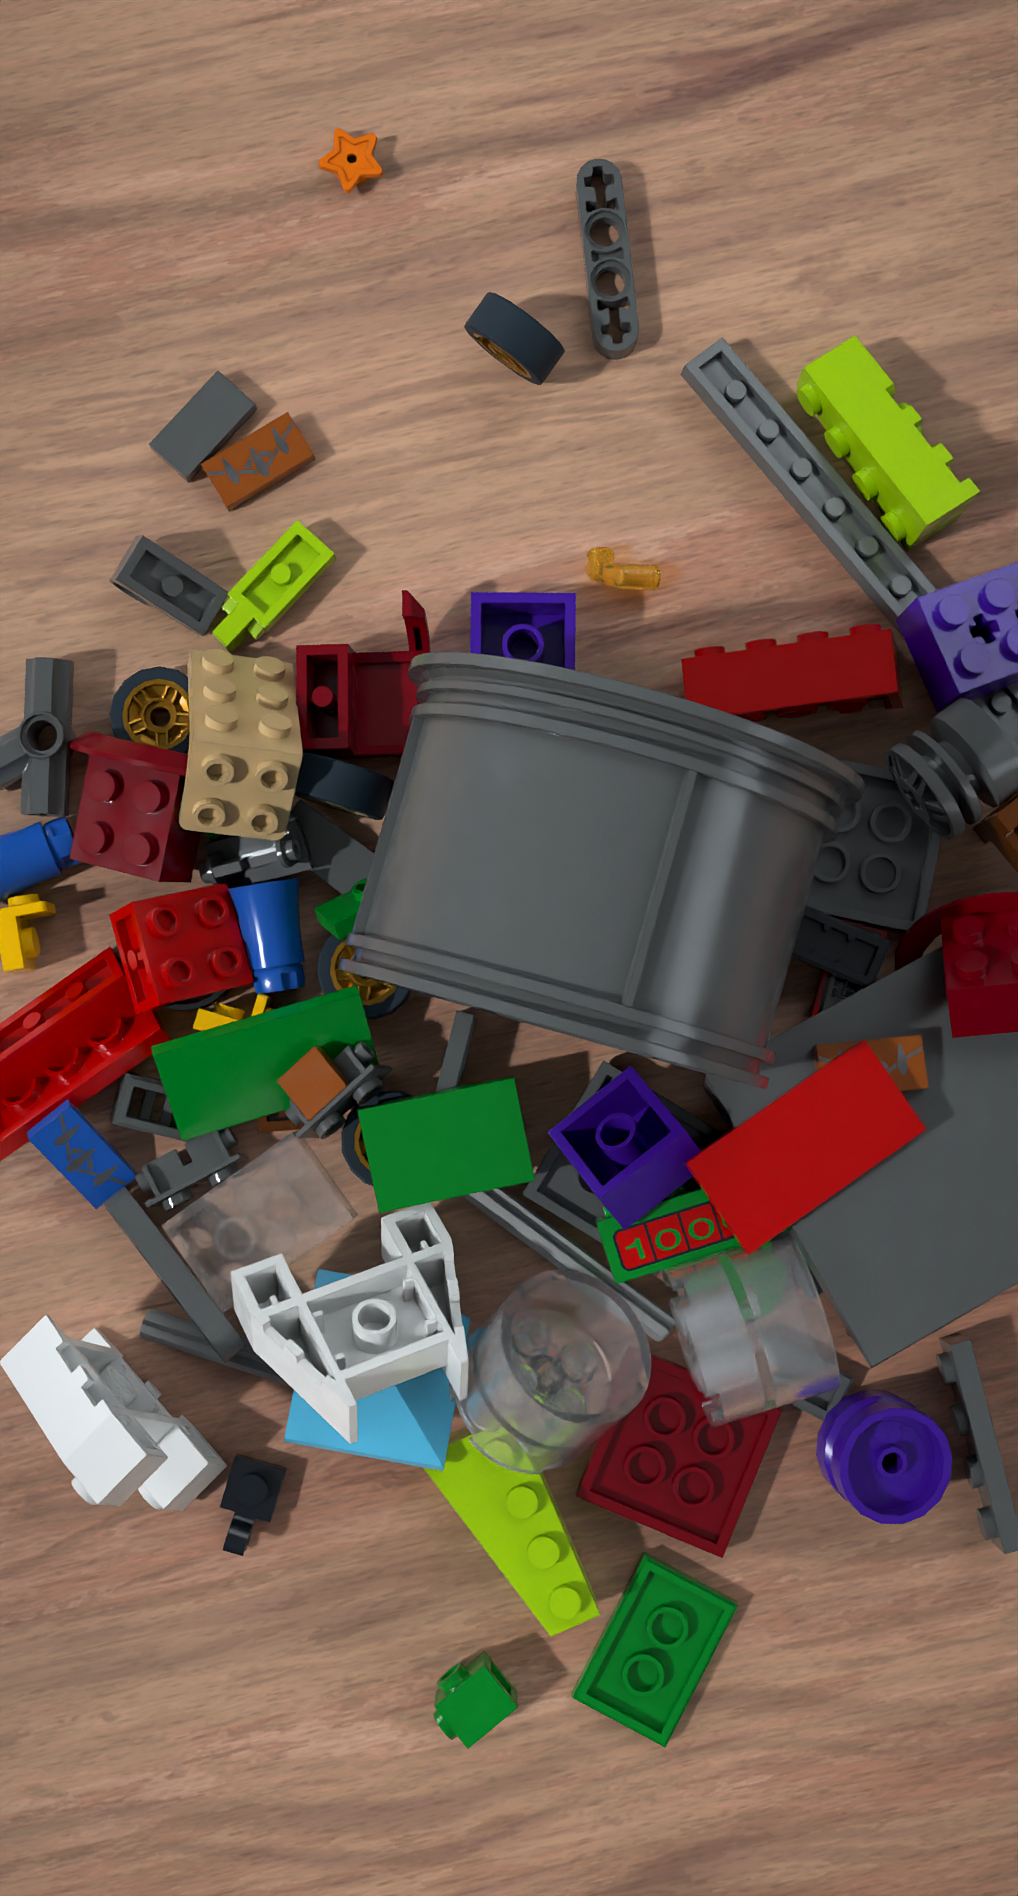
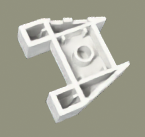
M431 1202L411 1206L381 1217V1254L385 1264L309 1292L301 1293L282 1253L231 1271L234 1310L253 1351L350 1444L358 1441L356 1403L358 1399L440 1367L445 1372L459 1400L467 1398L469 1359L461 1317L452 1238Z
M45 1315L0 1360V1364L62 1462L75 1476L71 1481L73 1488L91 1505L121 1506L138 1489L142 1497L157 1510L183 1511L228 1465L183 1415L176 1418L169 1414L157 1400L162 1393L149 1380L144 1384L122 1358L124 1355L97 1328H93L82 1340L67 1337L49 1315Z

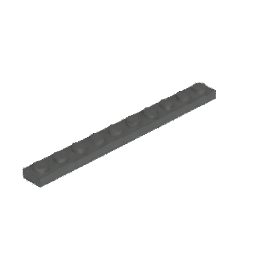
M722 337L687 363L680 375L903 637L896 618L917 597L937 591V589ZM1017 683L971 700L997 723L1018 754Z

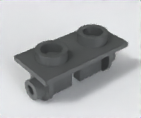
M294 819L288 821L285 835L279 840L231 836L204 844L208 857L205 863L200 864L199 873L204 883H212L213 885L225 883L231 889L313 869L314 867L299 821Z
M360 1041L356 1046L349 1044L332 1060L350 1082L342 1092L310 1121L306 1119L291 1099L289 1100L290 1107L285 1110L287 1117L297 1126L304 1123V1126L295 1135L298 1138L320 1137L325 1139L334 1134L346 1122L343 1115L356 1103L359 1105L364 1104L376 1096L384 1086L381 1080L393 1069L388 1065L371 1064L370 1061L375 1057V1054L363 1041Z
M227 1127L210 1132L185 1143L184 1145L193 1161L187 1165H184L177 1149L150 1163L142 1165L143 1171L135 1175L136 1180L144 1193L152 1190L155 1198L145 1202L146 1207L163 1205L166 1212L193 1199L194 1195L190 1189L209 1180L212 1187L238 1175L240 1170L237 1164L247 1160L248 1156L243 1153L233 1154L231 1148L237 1145L238 1142L231 1128Z

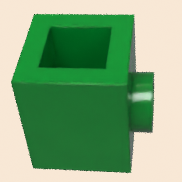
M485 1651L465 1667L461 1662L455 1664L437 1681L439 1689L436 1690L434 1707L437 1711L433 1713L434 1718L448 1738L453 1740L458 1736L467 1749L518 1708V1692Z

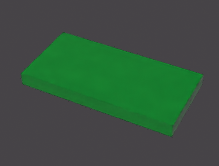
M357 985L151 1046L153 1057L182 1141L288 1109L291 1098L277 1080L314 1046L322 1047L333 1060L349 1044L356 1046L360 1041H363L375 1054V1057L370 1061L371 1064L379 1065Z

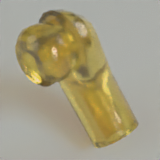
M594 547L586 554L588 565L584 568L592 581L622 590L655 591L659 587L661 574L658 565L613 563L614 552L609 547Z

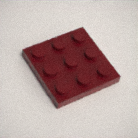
M635 1347L575 1492L576 1497L723 1558L782 1409L779 1406Z

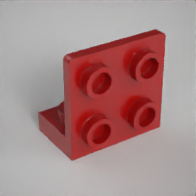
M225 883L133 901L109 915L136 1015L156 1011L177 1001L246 986L252 983L253 976L235 910L227 890L229 888Z

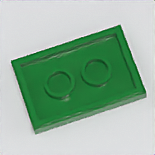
M513 1075L358 1107L357 1111L379 1213L535 1181Z
M643 1552L571 1692L572 1698L666 1748L738 1607L737 1601L656 1557Z

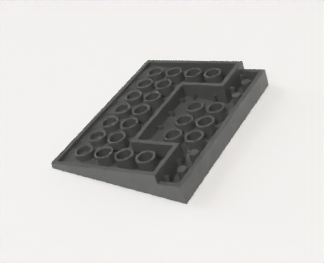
M943 946L768 1040L766 1049L775 1052L776 1057L773 1065L762 1063L759 1075L770 1078L767 1089L706 1074L704 1089L729 1130H731L815 1071L812 1050L814 1045L859 1041L860 1039L870 1040L922 1035L929 1088L901 1093L926 1130L786 1228V1231L870 1368L877 1366L1018 1284V1032L952 1038L946 994Z

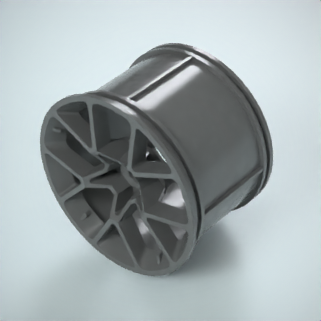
M432 652L415 656L411 660L408 677L418 687L416 699L419 704L414 706L409 718L411 726L354 927L352 933H348L345 945L355 948L353 960L341 958L338 969L601 1045L767 1089L770 1078L759 1075L762 1063L773 1065L776 1053L766 1049L822 844L835 840L839 828L835 818L842 815L845 805L859 802L862 798L865 783L861 776L840 760L798 739L733 714L653 689L563 667L494 655Z

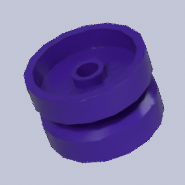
M862 1390L844 1397L827 1413L818 1431L816 1457L823 1477L861 1515L880 1524H904L924 1516L941 1500L951 1479L952 1453L944 1432L928 1415L916 1409L914 1405L889 1391Z

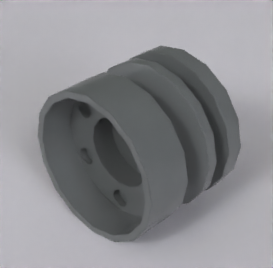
M963 697L929 720L933 739L928 734L916 730L906 737L907 745L899 742L885 752L887 766L904 799L929 827L949 841L965 831V823L972 825L982 819V808L979 800L995 808L1018 792V754L1014 746L997 723L973 701Z

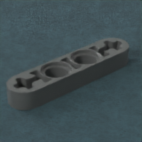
M593 159L586 162L580 168L576 183V201L591 332L595 349L600 355L608 359L618 360L627 357L633 352L637 344L639 332L623 184L620 171L614 163L606 159ZM594 177H601L603 184L607 185L604 197L605 208L596 209L595 189L590 187ZM598 224H609L617 230L619 237L614 244L604 247L593 242L590 232ZM607 272L615 273L622 278L625 286L619 294L607 296L597 289L595 284L597 278ZM618 309L620 331H628V333L623 334L622 343L618 344L613 343L610 335H602L609 330V311Z
M122 1187L102 1202L222 1361L226 1363L244 1349L246 1345L129 1191Z

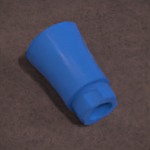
M66 816L53 819L44 825L40 821L22 829L0 835V903L32 886L62 875V870L82 863L69 859L74 833Z
M299 878L227 889L237 915L250 970H253V984L256 994L304 987L305 975L300 963L304 962L305 958L299 915Z

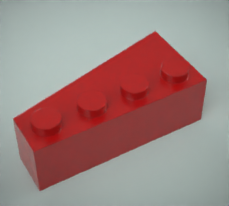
M880 624L857 625L849 629L850 635L829 638L826 631L807 632L798 635L796 643L777 645L775 639H758L745 643L746 650L726 653L723 646L703 647L694 651L695 657L681 659L685 699L752 722L766 720V711L776 710V717L778 718L809 717L818 712L817 706L827 705L829 711H839L840 714L861 712L862 708L869 706V701L884 700L885 710L904 708L897 646L891 629L881 630Z

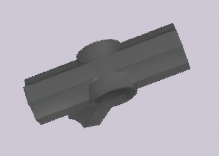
M47 657L26 659L24 720L19 727L0 736V790L22 779L21 814L41 817L69 816L71 755L75 751L69 748L70 741L76 738V733L72 728L74 662L71 660ZM54 725L57 731L56 742L50 749L42 751L38 745L39 734L45 727Z

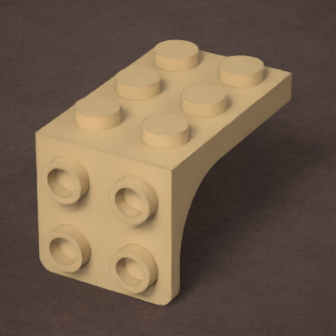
M190 649L187 666L190 735L186 778L179 813L180 826L190 831L279 840L284 837L303 757L293 663L282 662L270 656L251 658L231 655L229 652L221 649H209L206 651Z

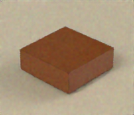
M314 1046L277 1080L308 1121L350 1084L349 1080L320 1046Z

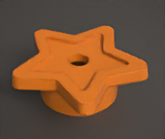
M335 129L334 149L319 160L318 167L334 173L341 182L343 191L347 194L351 193L355 186L363 184L369 178H380L383 176L382 168L373 157L378 138L374 133L353 138L342 129ZM353 155L357 160L354 163H349L347 161L349 156Z

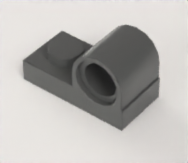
M143 535L135 537L109 580L115 587L147 606L155 607L198 636H204L228 596L227 590Z

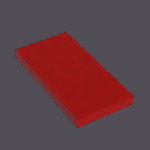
M860 1039L689 1158L684 1164L744 1252L750 1254L925 1131L926 1128L866 1040Z

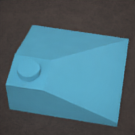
M318 1269L314 1289L352 1275ZM461 1314L467 1342L471 1318ZM442 1367L358 1399L356 1400L358 1441L350 1444L293 1390L284 1442L443 1471L457 1395Z

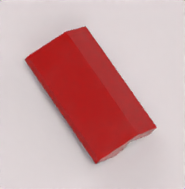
M110 946L0 1023V1161L29 1142L27 1131L67 1099L77 1108L153 1054L151 1046L171 1040L157 1011L136 1015L122 961Z

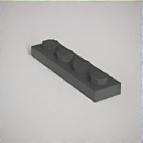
M960 1333L939 1338L943 1353L936 1354L938 1370L945 1385H952L956 1401L955 1405L949 1407L951 1420L958 1437L965 1436L970 1455L963 1457L964 1470L971 1488L979 1489L983 1505L982 1508L976 1509L980 1530L986 1541L992 1539V1542L1004 1554L1018 1551V1519L971 1340Z

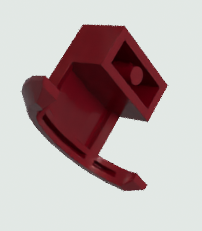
M402 590V617L406 626L409 651L356 653L349 644L296 645V705L298 706L303 752L329 758L402 757L411 726L409 723L411 711L414 706L419 704L416 699L418 687L408 677L409 666L415 656L431 653L425 609L408 590Z
M89 730L70 741L69 748L89 754V760L69 859L157 882L191 883L201 832L185 830L180 827L179 823L188 754L116 738L95 730Z
M1018 892L988 893L959 899L933 909L914 922L902 936L896 948L894 970L897 971L921 958L933 940L942 934L946 994L952 1038L1018 1032Z

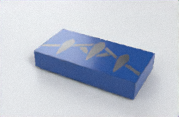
M69 1099L27 1131L28 1140L95 1209L99 1208L103 1204L102 1202L136 1178L135 1169Z

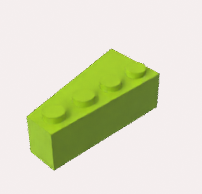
M855 335L802 369L796 384L799 388L796 393L800 404L810 416L817 415L826 429L824 436L829 448L836 457H844L854 471L852 478L858 492L867 501L873 500L883 515L880 517L882 526L897 543L900 541L905 550L909 551L958 520L980 493V490L970 478L961 483L958 481L949 466L953 463L954 458L942 443L934 446L926 441L923 437L924 431L920 415L911 404L908 405L905 402L897 404L892 398L895 395L894 383Z
M515 1406L450 1433L444 1470L440 1471L424 1468V1470L548 1634L552 1637L599 1616L597 1597Z

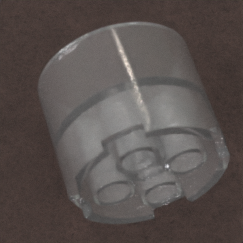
M788 1231L777 1234L750 1254L744 1252L741 1246H736L662 1270L665 1285H670L672 1290L677 1292V1297L670 1299L671 1315L691 1379L694 1380L698 1392H702L705 1399L710 1398L711 1400L702 1403V1406L712 1428L833 1391L840 1387L836 1352L823 1306L805 1259L796 1241Z
M558 1269L540 1272L523 1281L466 1340L469 1359L467 1398L459 1400L450 1382L449 1395L450 1401H456L459 1413L472 1434L468 1440L484 1456L496 1464L515 1472L540 1474L544 1470L555 1469L575 1460L638 1405L647 1390L651 1375L649 1343L642 1324L632 1308L616 1291L605 1283L577 1271Z

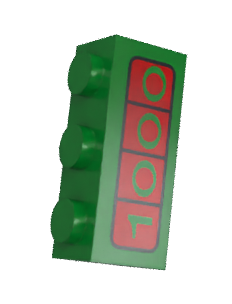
M682 1184L626 1230L621 1227L605 1206L602 1207L605 1215L595 1218L616 1284L740 1245L700 1186L685 1189L684 1184Z

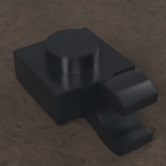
M239 1453L235 1455L220 1504V1508L235 1512L225 1539L223 1551L243 1556L247 1550L256 1518L271 1522L286 1474V1467Z

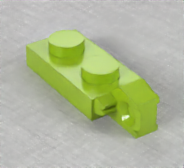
M296 520L227 593L229 599L222 606V609L228 616L212 631L215 639L230 653L249 634L256 640L259 639L264 632L267 633L330 567L336 560L335 553Z

